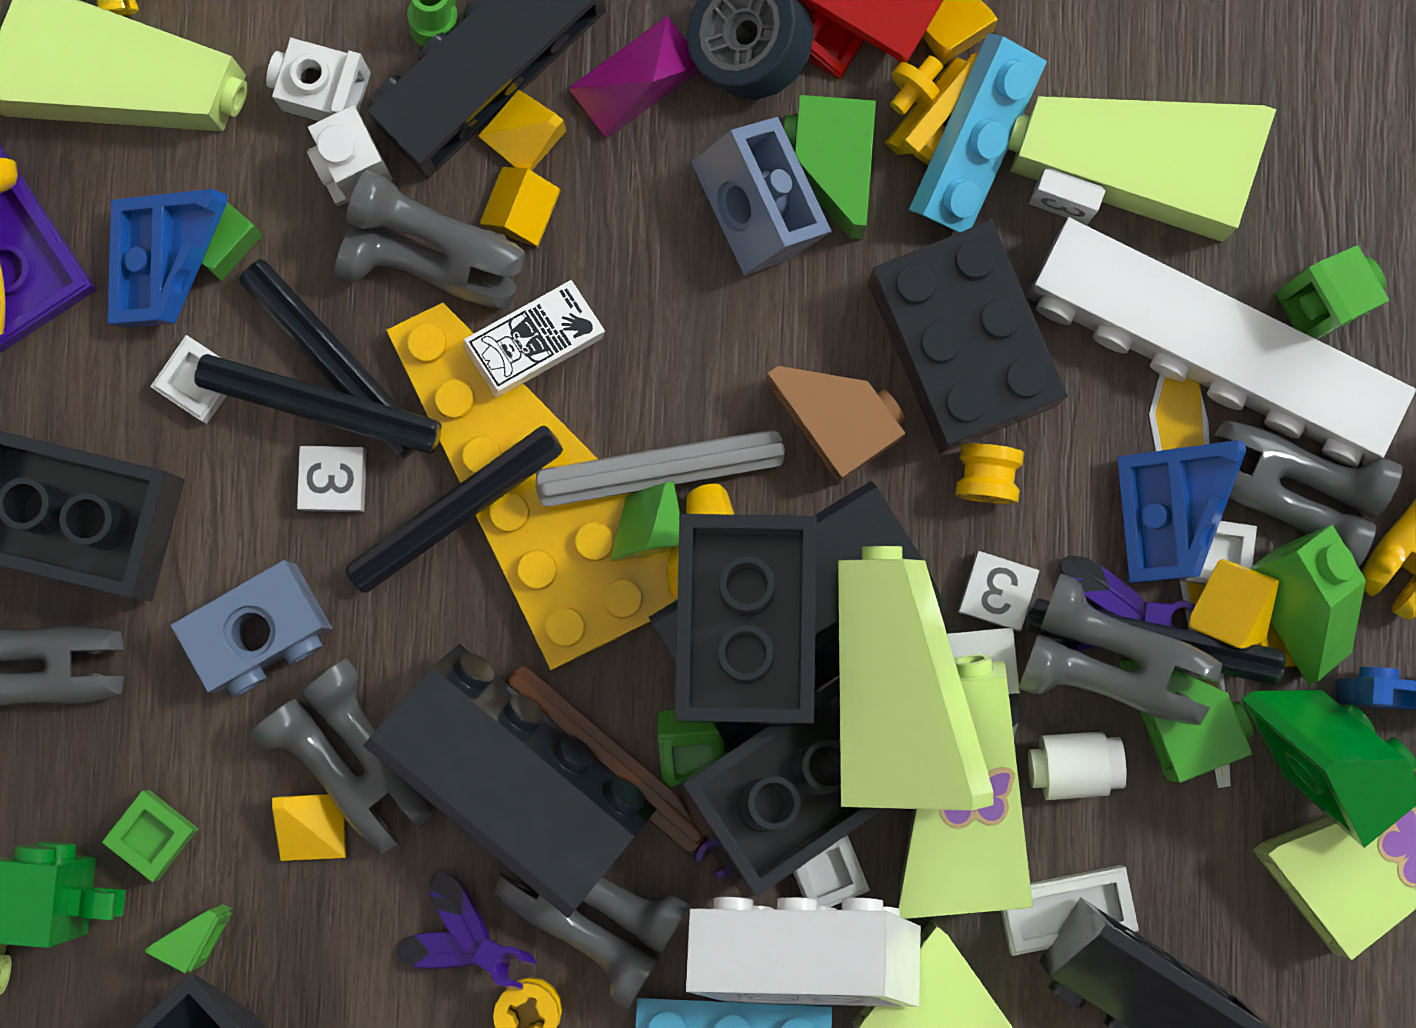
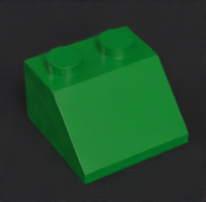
M1323 690L1251 691L1241 699L1281 775L1363 848L1416 807L1415 757L1396 738L1391 737L1385 742L1379 737L1367 716L1354 704L1348 703L1342 707Z

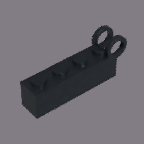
M472 0L464 11L463 17L465 19L448 35L441 32L432 37L419 52V62L403 77L394 75L386 80L375 92L372 98L374 104L367 111L377 128L429 179L491 121L518 90H524L606 13L605 0Z

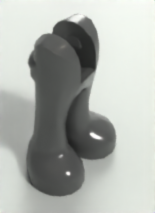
M366 169L362 173L348 205L346 222L351 227L339 249L334 267V277L347 282H359L377 266L388 267L414 275L453 296L475 304L505 309L510 305L517 286L508 276L517 275L522 271L525 252L516 243L508 241L504 234L483 230L450 218L405 196L385 175ZM393 230L428 241L443 252L436 251Z
M1223 421L1214 438L1219 442L1235 440L1245 442V454L1258 459L1252 476L1241 471L1238 472L1229 499L1277 518L1307 535L1333 524L1343 543L1352 553L1355 563L1359 568L1375 537V523L1308 500L1283 487L1280 478L1287 477L1343 503L1356 512L1374 518L1379 516L1391 501L1401 479L1402 465L1389 459L1381 458L1357 468L1346 467L1314 455L1263 429L1239 422Z
M1060 574L1041 630L1119 654L1136 662L1138 668L1134 671L1122 669L1076 650L1069 649L1052 639L1038 635L1018 690L1029 694L1041 695L1056 686H1072L1106 696L1157 718L1188 725H1201L1210 708L1191 700L1184 694L1178 692L1174 694L1166 691L1173 669H1177L1189 677H1199L1219 683L1223 664L1213 656L1188 643L1132 626L1097 611L1088 604L1082 584L1070 576Z
M61 626L28 630L0 629V662L35 660L43 661L46 665L42 671L0 673V706L24 703L78 704L110 699L121 695L124 688V676H106L99 673H89L88 676L72 677V653L88 652V655H98L110 651H124L122 633L109 628L91 626Z
M347 658L314 680L304 689L302 695L350 748L364 770L363 776H357L349 769L317 726L311 713L298 698L289 701L269 715L250 732V735L264 750L289 751L299 758L324 787L350 826L371 847L381 854H385L400 844L388 827L386 820L376 812L372 805L390 793L396 801L398 808L418 828H421L432 817L433 813L427 799L363 746L375 730L358 704L359 676L356 668Z
M500 873L493 893L522 919L567 943L598 964L608 975L609 998L614 1004L628 1011L659 958L643 948L630 944L626 940L610 933L576 910L567 918L540 894L532 890L531 887ZM604 877L598 881L582 901V903L588 904L611 918L628 932L635 934L642 942L659 954H662L691 905L684 899L673 895L655 900L645 899L619 887Z

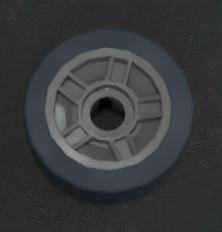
M698 0L691 12L686 34L689 56L701 75L735 97L755 100L778 94L797 79L809 60L814 38L811 15L800 0ZM756 27L758 31L754 41L749 43L753 35L751 29Z

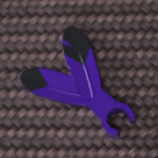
M1066 556L1060 563L1062 573L1079 581L1082 584L1085 597L1103 608L1097 610L1100 612L1173 627L1171 617L1175 610L1183 608L1192 613L1196 606L1189 601H1179L1173 604L1144 602L1127 584L1089 558ZM1049 638L1076 651L1094 647L1062 639Z
M435 872L430 882L431 899L450 933L413 935L399 945L397 949L398 957L403 962L422 969L459 968L477 964L488 971L494 982L498 985L513 990H523L522 983L509 978V965L517 958L520 963L533 966L537 964L535 958L526 951L511 946L506 947L489 939L488 931L481 915L461 881L446 872Z

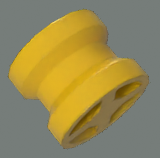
M962 444L959 459L965 465L964 476L956 483L955 496L984 503L1017 504L1020 490L1014 484L1015 472L1023 465L1024 452L1015 448L992 444Z
M535 977L516 980L523 984V990L506 988L495 1004L493 1014L495 1028H557L562 1014L561 999L555 988L545 980ZM511 1008L517 1011V1015L520 1018V1021L516 1016V1012L512 1011Z

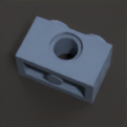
M778 117L730 130L691 162L744 276L789 261L832 232Z
M286 560L279 562L171 624L173 631L207 692L224 693L229 690L233 698L252 690L266 681L267 677L263 670L283 658L286 659L288 665H293L319 651L323 647L319 638L333 630L297 564ZM261 615L269 624L270 636L267 643L261 649L252 651L244 642L243 629L248 620L254 616Z

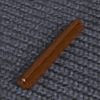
M522 665L506 680L509 686L520 695H525L534 700L541 707L545 716L569 736L583 741L592 750L594 756L617 776L632 782L640 789L644 798L657 808L649 819L652 824L685 852L691 853L705 840L675 792L528 666Z

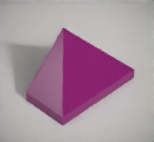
M666 16L570 86L568 90L606 140L699 71L689 56L688 42L670 18Z

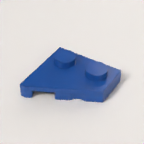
M214 189L111 200L107 324L121 328L176 323L227 205V194Z
M1235 440L1117 456L1129 583L1200 577L1245 456V442Z
M1361 666L1359 667L1358 678L1337 679L1336 702L1340 705L1350 703L1363 707L1416 711V681L1399 679V669Z

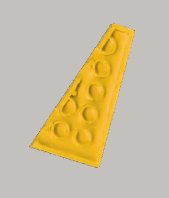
M444 303L387 329L388 335L428 417L439 421L442 425L439 440L460 483L540 426H547L558 438L563 448L559 457L542 469L597 460L590 450L524 384L496 399L463 348L464 339L474 333ZM535 473L477 514L476 517L550 670H555L650 623L649 616L674 602L678 597L673 596L668 588L667 563L672 549L647 557L612 561V547L627 495L632 493L545 507L541 505L538 498Z

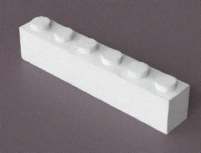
M1070 217L1059 230L1026 296L1038 303L1036 310L1046 318L1063 325H1070L1073 320L1095 331L1093 335L1094 340L1104 347L1124 354L1128 353L1129 349L1152 359L1150 367L1157 373L1179 382H1184L1186 377L1208 387L1207 395L1215 402L1235 410H1242L1246 406L1266 416L1264 423L1270 429L1295 439H1299L1301 434L1323 444L1322 453L1325 456L1350 467H1357L1359 463L1364 465L1384 458L1416 392V388Z

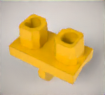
M977 53L972 54L967 61L958 57L953 58L934 82V78L943 69V65L933 56L929 55L918 69L906 62H900L891 76L901 90L890 102V106L897 113L904 116L916 102L915 106L884 142L895 154L912 153L916 158L929 165L946 127L943 122L954 110L978 56Z

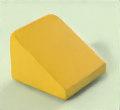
M943 0L922 37L936 58L944 65L986 38L988 33H993L998 19L982 0Z
M1226 559L1218 560L1191 614L1188 627L1238 648H1247L1265 641L1280 580Z

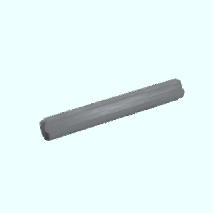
M772 429L544 468L536 472L535 484L541 505L551 507L637 492L664 482L673 481L674 485L779 467L784 463L785 447L779 431Z

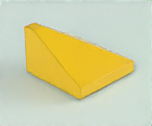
M518 90L478 137L514 168H528L532 171L564 135L566 127L564 120L556 113Z
M328 794L272 798V809L281 861L346 858L345 818Z

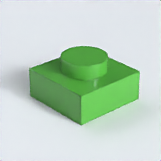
M143 790L102 843L151 882L160 880L199 828L152 791Z

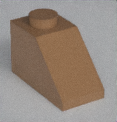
M777 366L767 374V385L838 484L899 443L905 435L899 424L905 421L906 418L897 402L885 389L876 393L868 381Z

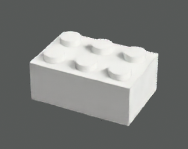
M713 898V909H690L686 992L725 1002L919 1007L921 926L900 917L899 908L883 907V901L878 899L845 898L842 899V910H836V908L817 906L818 901L814 899L778 898L777 910H774L772 907L753 906V900L747 898Z

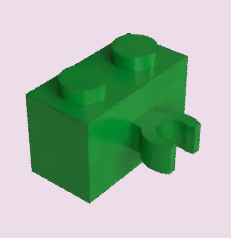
M38 841L36 846H15L14 856L0 858V944L50 948L87 935L90 919L113 920L114 916L122 917L124 915L126 890L93 887L96 857L75 855L77 844Z

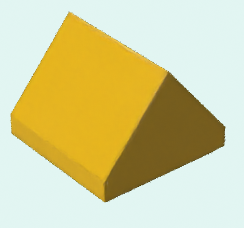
M502 167L479 225L538 248L561 190L528 168Z

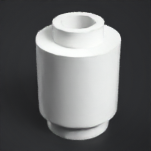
M1103 731L1041 735L1038 749H1029L1028 771L1031 787L1042 788L1046 800L1109 796L1111 789L1125 788L1126 759L1121 738L1106 737Z

